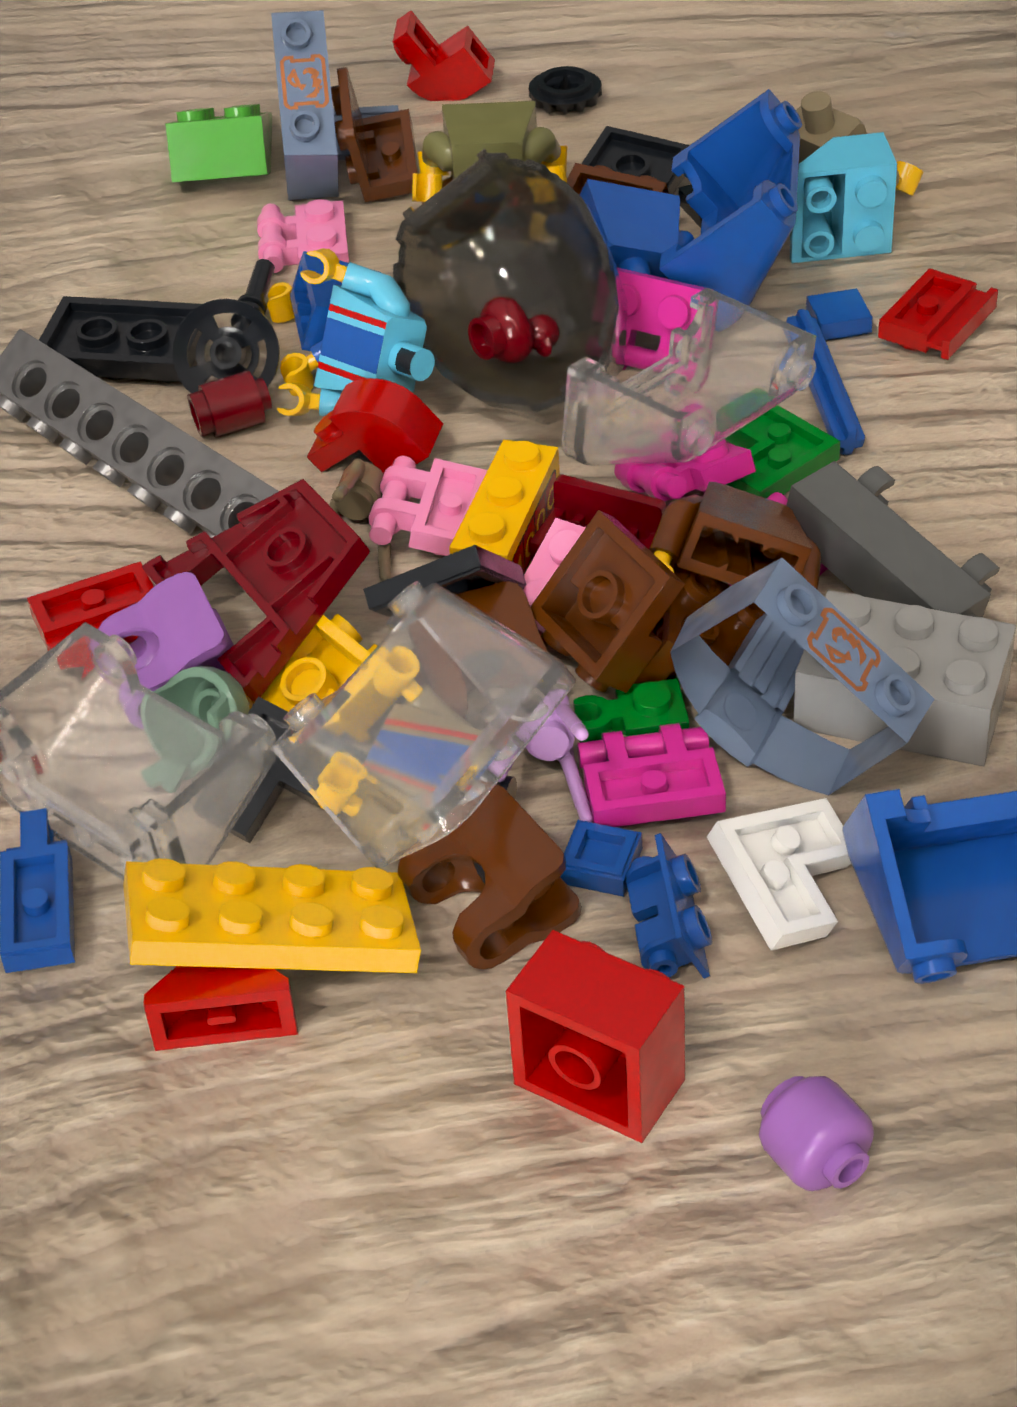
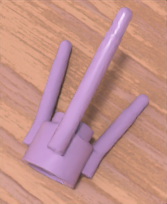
M559 694L555 698H539L526 707L522 715L521 724L509 726L508 741L497 762L493 778L497 782L505 780L521 747H526L528 752L537 759L545 761L558 760L562 765L579 819L593 822L590 804L578 771L573 749L575 737L580 741L586 740L589 735L588 730L570 708L569 697L566 694Z

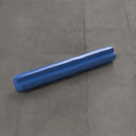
M798 309L796 316L787 318L785 322L786 330L827 433L840 440V454L851 455L854 448L863 446L865 435L816 318L811 317L809 310Z

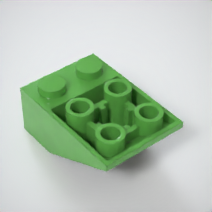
M260 104L224 108L225 116L215 117L214 108L190 109L176 112L177 121L165 123L172 182L268 175L271 172L272 112L261 113Z

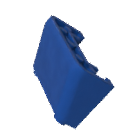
M770 89L673 157L672 172L677 177L684 174L693 187V192L687 195L686 202L702 218L701 234L684 247L676 243L663 252L660 257L659 269L670 280L713 289L707 320L720 330L727 329L743 318L796 223L800 134L798 129L802 127V121L795 108L787 101L781 103Z
M900 789L865 794L842 827L848 857L896 971L901 974H913L915 983H931L956 975V967L1017 957V791L928 805L926 797L923 795L911 797L905 807Z

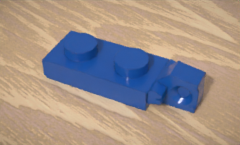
M47 808L20 812V847L7 848L6 851L0 852V955L6 973L75 963L72 856L67 840H54V832L49 825Z

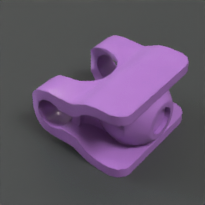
M189 572L179 573L163 580L154 586L138 603L105 619L96 634V644L106 664L117 672L134 673L128 677L121 692V699L133 725L142 730H146L143 718V704L150 693L164 686L171 677L187 668L212 666L227 672L217 659L234 645L217 610L211 607L196 576ZM138 636L130 645L116 646L117 642L124 637Z

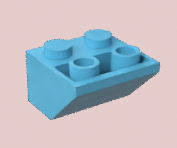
M884 132L833 137L799 163L798 210L796 212L795 226L790 233L791 263L892 252L897 162Z

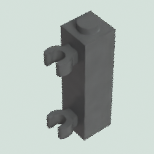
M833 461L791 485L786 506L792 509L806 536L819 547L821 563L856 594L972 617H983L992 591L984 582L996 575L1000 567L983 553L976 554L970 558L961 568L888 507L889 501L881 493L893 486L895 479L881 467L874 466L868 469L856 480L838 463Z

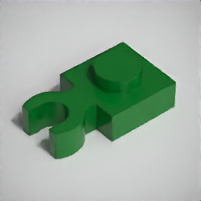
M678 678L633 684L627 693L615 689L616 699L607 700L596 695H585L573 700L574 713L582 721L589 733L588 738L584 741L579 740V743L602 740V733L622 731L623 737L659 732V725L679 723L681 729L689 728V719Z

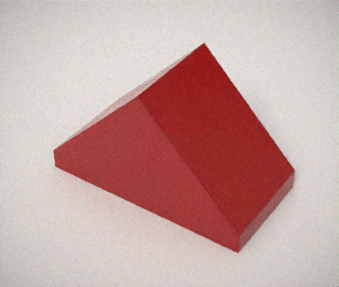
M176 966L144 994V1009L155 1051L298 1035L297 1019L289 978L275 969Z

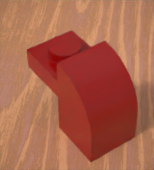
M412 10L397 19L392 41L398 57L405 64H411L407 86L418 96L429 101H460L492 82L495 59L468 25L439 44Z
M377 378L356 380L345 385L334 409L316 425L314 433L317 435V438L307 458L323 472L360 450L384 474L385 470L393 466L394 460L399 456L410 457L414 460L415 464L427 459L444 423L417 395L397 383Z

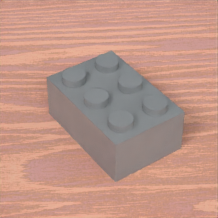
M827 590L825 598L934 698L933 703L908 743L899 750L984 767L1010 681L1016 625L984 617H972L929 609L919 605H907L864 597L858 594ZM804 649L795 673V723L815 733L860 742L888 727L883 720Z

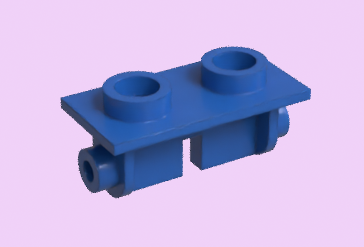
M659 833L654 835L658 855L655 857L642 856L632 861L630 869L625 875L632 914L640 922L635 924L641 964L645 969H654L668 977H672L677 973L678 967L692 962L702 977L707 978L710 976L704 947L712 945L713 941L705 916L701 909L695 905L693 898L694 894L701 892L700 881L690 858L686 854L676 856L663 835Z

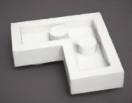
M827 798L720 820L715 823L707 836L708 841L771 951L827 937L838 923V920L812 878L814 875L848 868L851 864L842 832L843 825Z

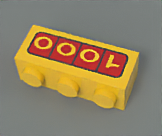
M503 439L449 547L450 554L477 545L521 565L524 575L532 562L530 560L529 542L555 508L553 483L560 475L558 447L535 444L530 441Z

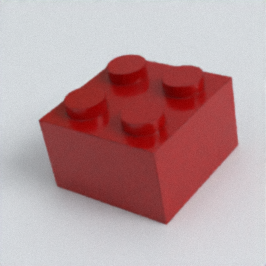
M552 930L506 989L514 1085L643 1143L685 1081V986L672 981L660 971L644 969L611 955L592 942L578 941Z

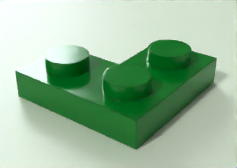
M760 394L719 418V436L735 446L750 449L756 472L726 484L727 486L763 498H768L774 492L784 495L790 491L791 485L833 461L836 462L840 459V440Z

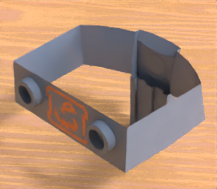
M324 11L271 13L288 200L339 197L338 160H345V156L350 155L349 150H340L336 137L335 121L342 120V115H336L332 104ZM398 105L359 107L362 118L399 111Z
M783 558L730 586L689 615L670 652L675 672L683 690L698 712L694 719L718 745L747 767L755 764L778 778L825 795L832 794L906 745L934 701V698ZM755 603L765 614L755 621L729 666H727L699 635L748 605ZM804 649L883 720L888 727L855 747L848 749L782 716L795 692V673Z

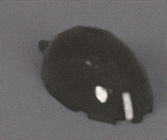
M484 148L477 154L479 160L417 209L414 210L412 207H409L403 212L405 219L401 222L395 239L401 246L398 252V262L393 265V278L410 302V311L425 319L427 330L423 348L433 353L435 367L450 383L493 408L548 425L593 410L625 366L628 300L612 253L584 199L557 174L550 172L545 165L530 159L526 162L520 159H510L506 153H489ZM496 296H506L514 298L522 306L528 319L536 314H547L553 317L558 323L560 337L556 345L552 347V353L549 357H541L536 350L532 349L529 357L520 363L509 364L496 358L483 360L474 352L468 337L469 323L472 319L480 316L486 302Z

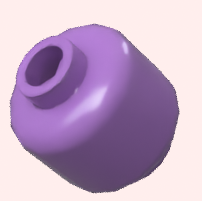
M794 1076L779 1084L767 1096L761 1109L762 1120L759 1128V1138L763 1149L796 1185L807 1191H818L832 1185L840 1189L854 1183L865 1172L870 1160L867 1153L871 1148L874 1137L872 1121L839 1084L826 1076H810L806 1078Z

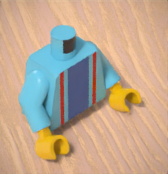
M321 248L307 252V255L321 259L324 265V272L320 275L311 270L301 271L300 275L303 280L310 284H319L334 279L342 282V285H333L314 382V387L322 388L321 393H312L307 386L298 383L282 384L278 389L294 390L298 394L299 402L294 409L277 408V410L286 416H303L311 409L319 410V416H326L334 409L345 385L367 378L388 380L414 392L416 381L426 380L433 372L435 359L430 350L423 348L427 330L425 319L410 311V302L395 279L389 275L349 262L348 267L341 265L337 255L330 249Z

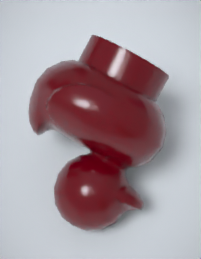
M496 296L485 303L479 317L470 321L468 337L474 352L481 359L490 360L496 358L502 362L514 364L520 363L529 357L532 349L536 350L541 357H549L552 353V347L556 345L560 337V329L553 317L547 314H536L528 319L522 306L514 298Z

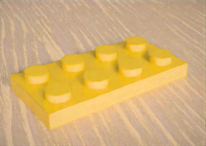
M165 858L153 859L148 862L126 861L123 887L130 965L417 973L421 947L403 881L399 878L398 872H387L376 867H363L355 871L318 869L306 864L291 865L287 868L253 867L236 861H227L218 865L181 864Z

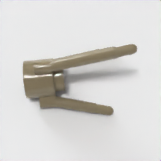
M354 459L352 464L348 465L344 470L339 484L332 494L329 506L338 515L342 513L351 520H362L369 517L374 502L382 498L383 494L380 490V483L384 474L374 464L363 462L361 459ZM391 542L387 545H378V565L381 581L391 578Z

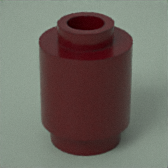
M249 370L198 386L199 391L187 395L190 412L200 436L213 433L216 438L265 423V411L272 409L271 397L264 379L254 380Z

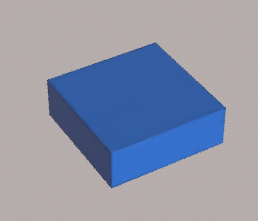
M857 288L806 296V310H809L811 317L816 318L825 340L872 332L873 317Z
M578 820L564 852L566 869L560 876L561 879L569 886L624 897L627 890L626 873L630 869L632 861L640 857L643 849L642 832Z

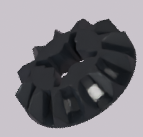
M561 66L546 70L534 77L528 87L529 98L532 101H536V108H545L546 113L549 114L556 111L563 112L564 115L570 111L581 113L585 107L597 105L598 97L602 95V83L599 77L585 69L573 66Z

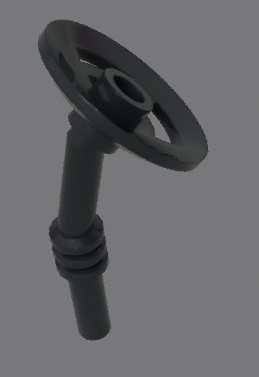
M267 259L257 260L246 293L241 295L238 300L216 299L205 302L193 309L179 325L173 342V363L178 378L190 393L199 391L198 386L205 384L211 376L221 379L247 370L251 372L254 380L263 378L267 388L272 383L279 365L280 347L276 332L270 321L265 317L267 305L264 300L275 270L271 261ZM232 313V327L218 328L214 316ZM198 329L202 332L196 345V361L198 365L190 367L188 358L189 343L193 333ZM211 339L213 341L210 347L211 361L206 362L205 349L208 341ZM264 340L267 350L266 363L263 372L257 378L254 372L260 361L258 342ZM250 346L252 352L249 366L245 368L243 365L247 358L246 349Z

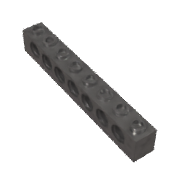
M21 329L18 330L0 355V408L20 422H22L27 414L30 415L31 418L26 424L52 443L55 442L59 435L62 436L64 439L59 446L85 465L88 464L92 457L98 460L93 469L118 487H121L126 479L132 484L127 491L151 509L156 510L162 502L168 506L162 515L189 534L198 526L212 538L240 523L237 518L239 512L279 492Z

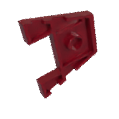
M304 479L239 512L237 518L240 523L212 538L204 531L186 541L189 549L167 562L159 555L142 566L143 570L156 585L176 574L189 572L196 576L200 586H202L218 571L225 568L263 611L266 618L217 659L224 669L239 682L245 694L253 703L258 696L261 697L371 552L357 533Z

